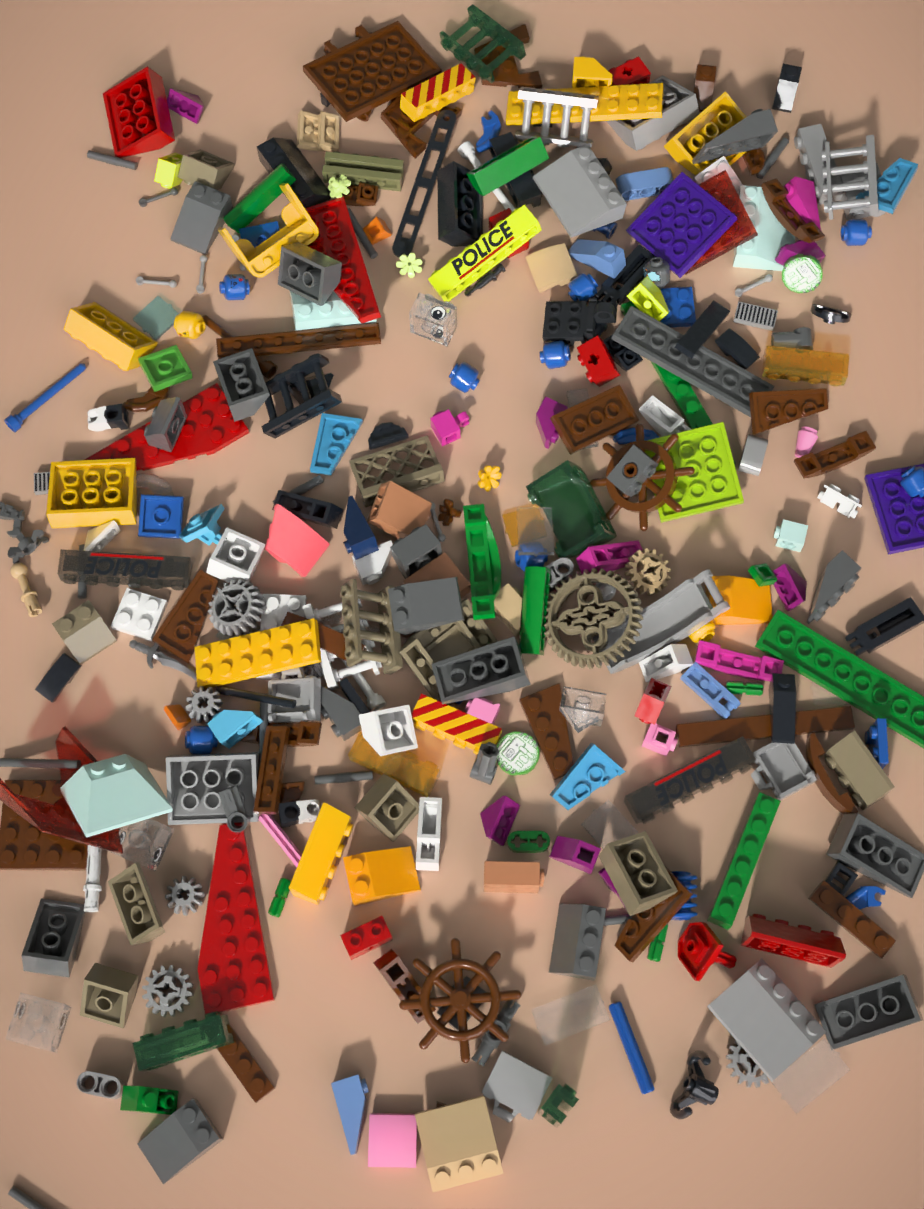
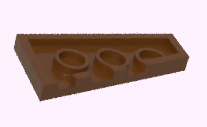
M827 388L749 393L752 435L829 409Z
M200 569L152 641L189 664L210 607L209 602H212V595H214L217 588L218 580Z
M560 683L519 699L553 780L565 776L574 765Z
M666 866L665 868L678 891L654 907L635 914L631 919H628L614 946L629 962H634L693 895Z

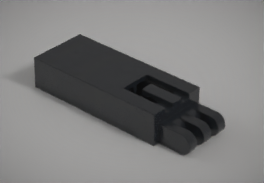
M639 244L625 259L626 266L615 279L609 276L601 285V289L594 298L600 300L604 296L601 302H608L610 300V302H617L621 305L628 298L627 295L644 279V265L655 256ZM617 282L623 284L622 287L618 284L615 289L613 288Z
M910 597L861 624L853 633L847 635L845 639L847 642L854 638L856 639V641L850 644L852 649L860 645L861 648L854 652L856 656L866 651L870 654L923 624L924 615ZM876 627L881 635L877 637L875 631L870 635L866 632Z

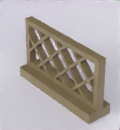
M428 435L349 461L365 507L374 504L380 485L388 482L382 479L386 472L395 475L389 481L411 492L445 482L442 466L438 462ZM426 443L427 449L424 453L415 450L418 445ZM405 451L408 454L405 459L395 457L397 452ZM412 454L421 457L418 464L409 462ZM382 457L388 459L385 466L377 464L376 461ZM426 459L432 461L434 466L425 468L422 467V464ZM392 461L401 464L398 471L389 468ZM366 464L368 468L364 473L357 470L355 466ZM405 466L415 469L410 474L402 473ZM373 467L382 470L378 478L369 475ZM366 479L375 482L371 487H363Z

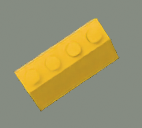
M96 302L71 308L63 329L71 337L82 341L88 348L97 351L103 358L111 360L120 369L125 371L138 368L140 366L138 358L149 355L158 344V342Z
M323 802L289 886L293 896L319 905L320 900L324 901L329 888L326 885L329 878L333 879L336 873L337 866L334 865L337 857H342L345 850L343 842L346 836L350 837L354 824H351L352 820L349 815Z

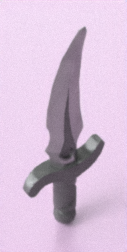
M135 640L130 641L129 646L131 648H135V650L147 655V663L151 669H153L152 660L156 659L162 665L179 670L197 681L195 670L187 662L176 655L167 653L166 650H159V645L155 642L152 647H149L140 642L137 643Z

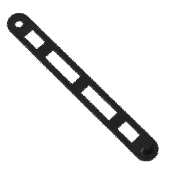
M442 110L435 121L392 246L394 255L399 258L402 254L409 255L413 250L437 179V171L441 168L456 124V114L452 110ZM449 117L450 120L445 121L444 118ZM439 128L447 130L444 142L435 141ZM431 150L438 151L440 154L431 179L422 177ZM418 188H426L427 192L419 215H410ZM406 224L415 226L410 239L402 237Z

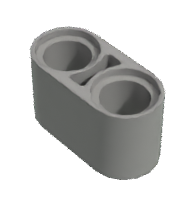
M748 434L738 471L759 476L768 439Z
M560 558L545 566L551 569L549 592L555 590V586L560 587L563 585L561 580L568 582V576L573 575L574 565L568 558ZM561 567H565L569 571L567 573H561L558 569Z
M91 1071L81 1073L77 1079V1087L81 1092L108 1099L120 1098L123 1086H125L124 1082L117 1077ZM92 1076L95 1084L91 1089H86L85 1081L88 1077ZM115 1081L118 1085L117 1091L114 1094H109L107 1090L108 1085Z

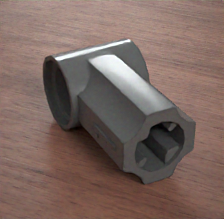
M801 327L793 332H772L771 349L773 351L795 350L798 354L810 353L813 350L811 329Z
M491 742L481 744L477 759L470 773L471 778L491 785L497 770L496 762L500 751L497 749L496 744Z
M238 785L219 791L218 793L227 817V826L236 833L243 831L250 823V816L246 812ZM239 815L243 817L244 825H235L233 822L234 816Z

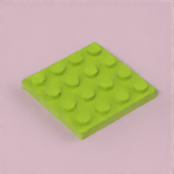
M724 422L676 433L679 439L668 452L673 457L677 468L693 467L695 473L678 477L675 491L671 497L682 506V510L675 512L665 503L658 509L660 522L663 523L744 503ZM671 435L646 441L654 442L662 447ZM645 451V453L651 458L656 454L654 452ZM661 460L656 467V471L666 470L664 462ZM666 478L656 479L653 482L662 488Z

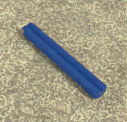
M615 1002L609 1005L611 1016L641 1093H650L654 1091L652 1080L622 1003Z

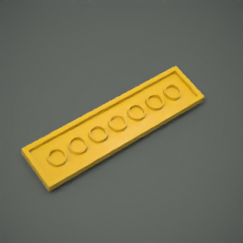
M663 83L545 89L599 96L597 107L590 111L589 122L662 118ZM509 91L506 112L507 126L522 125L525 102H523V99H518L519 91ZM534 101L532 103L530 125L542 124L544 105L541 101ZM554 103L552 105L550 124L562 123V104ZM573 105L570 122L582 121L583 109H581V106Z

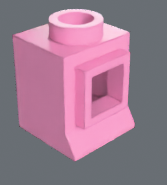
M479 697L473 700L469 699L465 711L467 714L494 724L500 711V704H493L492 701Z
M651 723L642 747L667 756L669 750L673 752L678 739L674 738L676 732L661 725ZM657 734L668 738L666 744L655 740Z

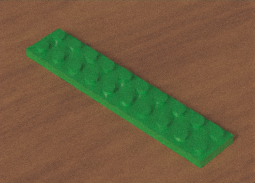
M777 610L755 647L775 659L783 660L786 666L872 718L886 719L887 727L924 748V697L780 610Z

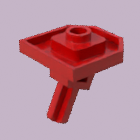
M705 922L689 923L678 940V958L695 981H700L714 962L730 969L735 967L737 961L734 955L721 950L724 945Z

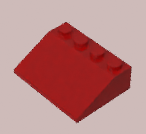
M145 67L103 93L115 157L123 158L159 150L175 141L162 76L151 68Z
M752 914V916H748L745 919L741 946L829 968L834 967L846 958L841 938L834 936V933L831 931L821 930L819 933L811 931L812 928L806 925L794 927L790 926L789 922L785 920L775 919V922L766 920V916L761 914Z

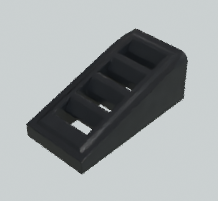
M837 861L825 882L844 897L858 875ZM838 871L849 877L847 881L837 875ZM833 878L844 885L842 889L831 882Z

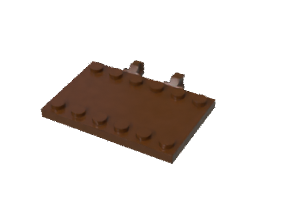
M399 21L373 33H369L360 25L355 28V37H358V40L339 49L331 44V40L324 42L325 55L303 65V72L346 122L442 73V69Z

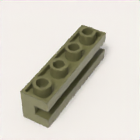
M326 151L325 165H323L322 169L324 183H329L330 178H339L341 175H345L353 186H358L360 182L378 186V189L401 191L404 176V160Z

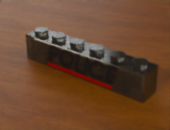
M61 549L57 574L60 580L66 584L85 582V584L93 586L103 583L112 587H117L119 584L128 585L132 588H140L141 586H150L152 589L171 587L173 590L180 591L188 588L190 585L192 562L190 557Z
M742 736L626 795L624 803L636 824L640 822L646 824L655 819L654 815L660 812L666 814L675 808V804L679 802L683 804L688 803L695 798V794L699 792L705 794L714 789V784L718 782L725 784L734 778L732 775L738 772L744 774L753 769L752 765L756 758Z

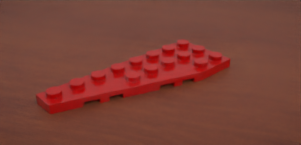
M344 196L305 208L318 228V237L308 247L342 262L340 283L334 292L361 324L381 318Z
M215 383L183 402L187 418L172 452L148 445L144 431L146 426L150 425V421L84 460L135 458L136 471H145L174 464V461L187 458L190 460L196 458L195 456L214 454L247 435L249 429L242 419L234 422L225 394L219 385Z
M243 822L234 823L237 826H243ZM227 824L219 826L197 968L206 1016L275 1000L245 831L233 832Z

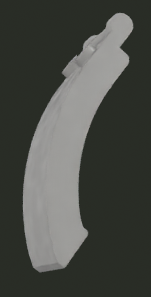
M710 569L701 572L693 579L684 581L671 592L644 608L643 612L639 613L644 619L638 621L642 624V628L636 629L640 636L633 637L636 644L630 643L628 645L631 651L625 649L623 651L624 657L617 655V662H614L612 659L609 660L610 664L607 668L610 674L638 664L668 645L680 642L721 613L730 609L729 603L724 601L713 581V574ZM703 582L706 584L717 605L714 608L701 586ZM629 617L621 626L607 629L608 644L602 651L613 646L621 638L627 627ZM599 635L592 638L594 642L598 641Z

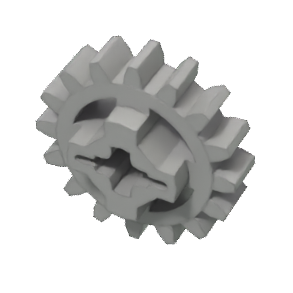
M170 965L169 970L161 966V972L158 973L152 970L154 977L145 978L149 984L142 986V989L147 991V994H144L142 998L149 1000L146 1004L147 1008L154 1006L152 1010L154 1014L161 1011V1016L166 1017L167 1012H169L174 1017L175 1010L182 1013L184 1012L182 1005H190L187 997L194 995L189 991L193 984L186 982L190 976L188 974L182 976L184 970L181 968L175 972L173 965ZM164 977L162 982L156 984L159 979ZM176 977L181 981L183 988L177 987ZM170 987L176 992L168 993V995H166L160 990L168 989ZM153 994L159 996L160 1005L155 1001ZM180 998V1000L176 1004L172 1005V1002L174 1000Z
M735 1040L737 1047L729 1046V1050L733 1053L726 1055V1059L731 1060V1063L726 1065V1068L733 1069L730 1076L735 1077L737 1075L739 1077L737 1080L738 1084L746 1081L747 1088L751 1087L752 1082H754L756 1088L760 1087V1081L764 1084L769 1083L764 1073L759 1077H755L756 1071L759 1069L758 1065H753L751 1069L750 1062H747L750 1056L747 1053L738 1054L742 1047ZM737 1064L742 1066L745 1071L744 1074L739 1070Z

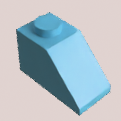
M223 710L214 715L207 724L218 741L230 749L260 725L263 720L252 711Z

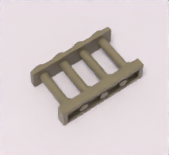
M350 579L341 586L340 595L342 597V617L344 623L343 636L345 638V657L348 667L354 666L362 661V659L382 662L385 674H393L403 667L402 655L399 653L401 637L400 633L394 631L388 589L394 586H387L379 593L357 590L356 579ZM358 599L377 602L379 613L359 610ZM359 619L379 622L380 633L360 630ZM361 639L380 642L382 654L362 650Z

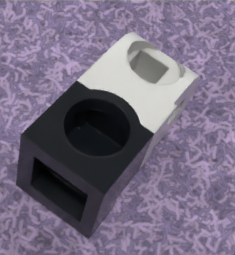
M122 404L98 407L87 412L89 430L129 429L128 411Z
M313 799L279 803L278 811L281 828L303 824L304 822H315L321 809L320 801Z

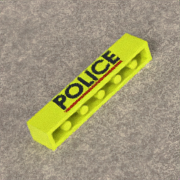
M525 205L516 208L509 217L499 221L491 231L482 234L478 241L468 245L457 257L451 258L443 268L434 271L431 277L428 278L431 286L445 304L539 233L542 229L538 220Z

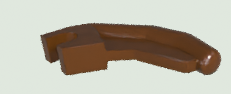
M150 387L148 393L143 397L128 399L123 403V406L132 412H147L156 406L158 407L161 400L168 398L170 387L156 392Z

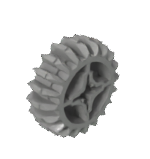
M231 579L230 585L224 583V588H217V595H212L214 601L209 602L210 607H212L208 610L209 615H211L209 619L213 623L214 628L220 630L224 635L234 637L235 635L242 636L243 632L250 634V628H256L255 623L261 621L259 616L265 614L262 609L265 606V602L262 600L264 598L263 594L260 593L258 587L253 586L249 581Z

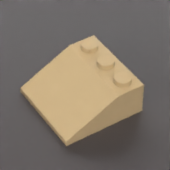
M484 1095L414 1113L433 1192L504 1174Z

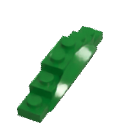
M484 504L463 506L473 619L495 618L494 600L501 588V563L498 547L490 522L485 515Z

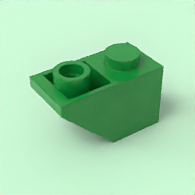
M123 1086L120 1110L171 1115L176 1111L179 1091L144 1086Z

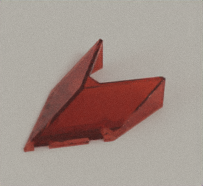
M66 726L61 729L55 741L58 759L80 760L81 767L98 762ZM59 768L62 786L79 769ZM0 778V801L39 831L123 854L119 828L86 837L64 796L54 804L17 795Z

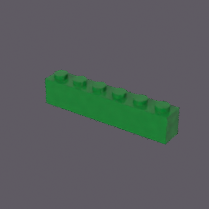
M761 792L756 796L708 916V922L727 930L732 927L778 810L780 800Z

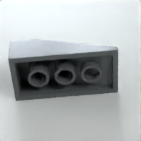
M757 109L753 111L751 115L705 144L694 157L692 163L697 164L721 158L722 156L726 157L764 147L778 132L771 109L764 111L763 109Z
M515 636L431 664L442 704L510 692L531 685L521 649Z
M859 813L843 815L826 853L843 865L909 898H913L924 872L923 853Z
M904 974L814 1004L822 1027L826 1030L825 1035L831 1050L923 1021L908 978Z

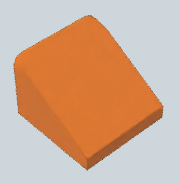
M377 216L363 228L372 245L392 235L385 221Z
M166 705L164 707L165 713L177 730H181L191 723L190 717L181 705Z

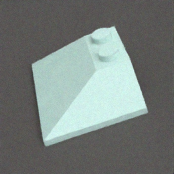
M127 754L83 765L61 787V793L86 837L166 814L173 810L146 764Z

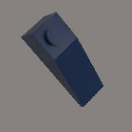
M349 496L344 525L346 541L343 542L346 552L348 554L352 553L354 559L357 560L379 549L375 536L353 496Z

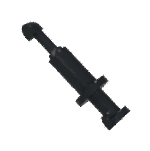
M499 263L494 271L489 270L486 276L475 283L474 288L470 291L466 290L464 294L469 297L474 291L482 289L492 280L494 282L497 281L496 276L506 271L504 266Z

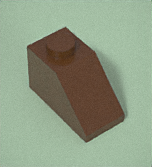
M697 64L693 93L697 97L699 112L704 111L712 104L717 66Z

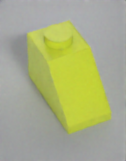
M175 152L158 158L154 181L161 183L162 187L168 189L180 185L183 179L178 178L183 155Z
M648 276L627 295L640 311L658 321L669 313L661 290Z

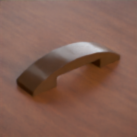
M777 178L764 182L761 185L771 211L787 231L807 243H812L825 237L813 221L806 224L785 199L789 192Z
M863 431L849 437L846 442L816 454L811 452L796 458L794 463L803 479L811 478L850 464L874 451L876 446L867 431Z
M287 612L281 626L309 619ZM318 623L320 649L346 661L345 638L343 634ZM361 643L362 650H364L366 646Z
M300 721V724L268 722V726H287L290 729L287 747L319 745L322 728L321 722ZM259 725L240 741L259 744Z
M815 733L810 734L806 740L807 762L810 769L816 774L817 780L815 783L820 792L843 815L858 813L848 792L839 796L819 760L825 751Z

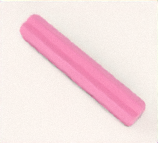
M261 814L259 816L261 823L297 867L302 853L271 814Z

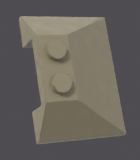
M467 598L461 601L464 620L416 632L408 638L399 651L431 697L437 701H441L431 664L498 642L483 619H473L472 604Z

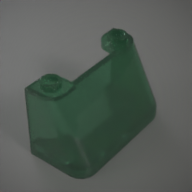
M565 461L526 486L529 492L527 494L528 499L533 505L537 504L542 508L558 540L555 542L556 547H554V550L559 558L570 559L583 553L588 547L603 545L617 537L585 472L571 461Z

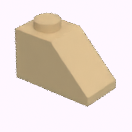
M508 583L500 589L498 596L494 600L495 614L517 637L520 634L523 596L516 587L512 588Z

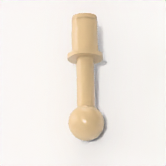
M20 562L13 564L10 572L15 579H18L23 592L21 601L25 603L28 615L36 617L38 613H42V608L37 600V592L31 590L26 578L28 568Z

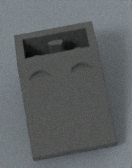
M843 550L827 564L818 581L807 619L808 624L814 619L818 622L825 615V611L829 607L832 608L836 605L843 593L847 594L855 586L854 583L860 578L858 573L861 567Z

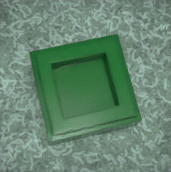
M767 563L752 565L748 569V572L759 587L772 585L778 580Z

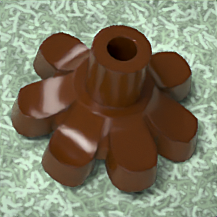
M445 498L443 501L444 505L439 506V511L442 514L438 515V521H443V526H449L453 521V517L460 518L461 510L454 508L453 500Z

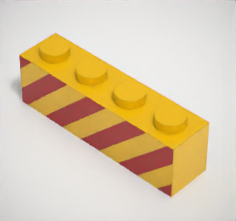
M460 63L401 93L400 109L413 122H416L435 111L441 110L448 104L471 94L474 91L476 77Z
M424 694L420 695L411 714L413 725L416 729L421 731L427 729L433 732V735L439 739L445 740L447 738L452 740L453 744L459 748L465 749V747L474 750L473 753L478 755L481 744L491 742L497 745L502 735V728L447 704H442V702Z

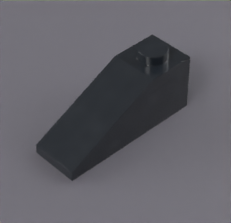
M278 490L274 506L276 504L281 505L299 519L334 529L338 528L343 512L342 508L333 503Z
M773 673L768 689L772 743L794 744L796 713L795 675Z

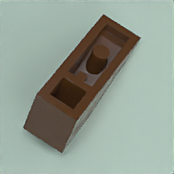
M392 949L373 962L400 1001L420 999L421 987ZM431 1007L432 1013L436 1010L435 1007ZM421 1008L408 1010L417 1024L424 1020Z

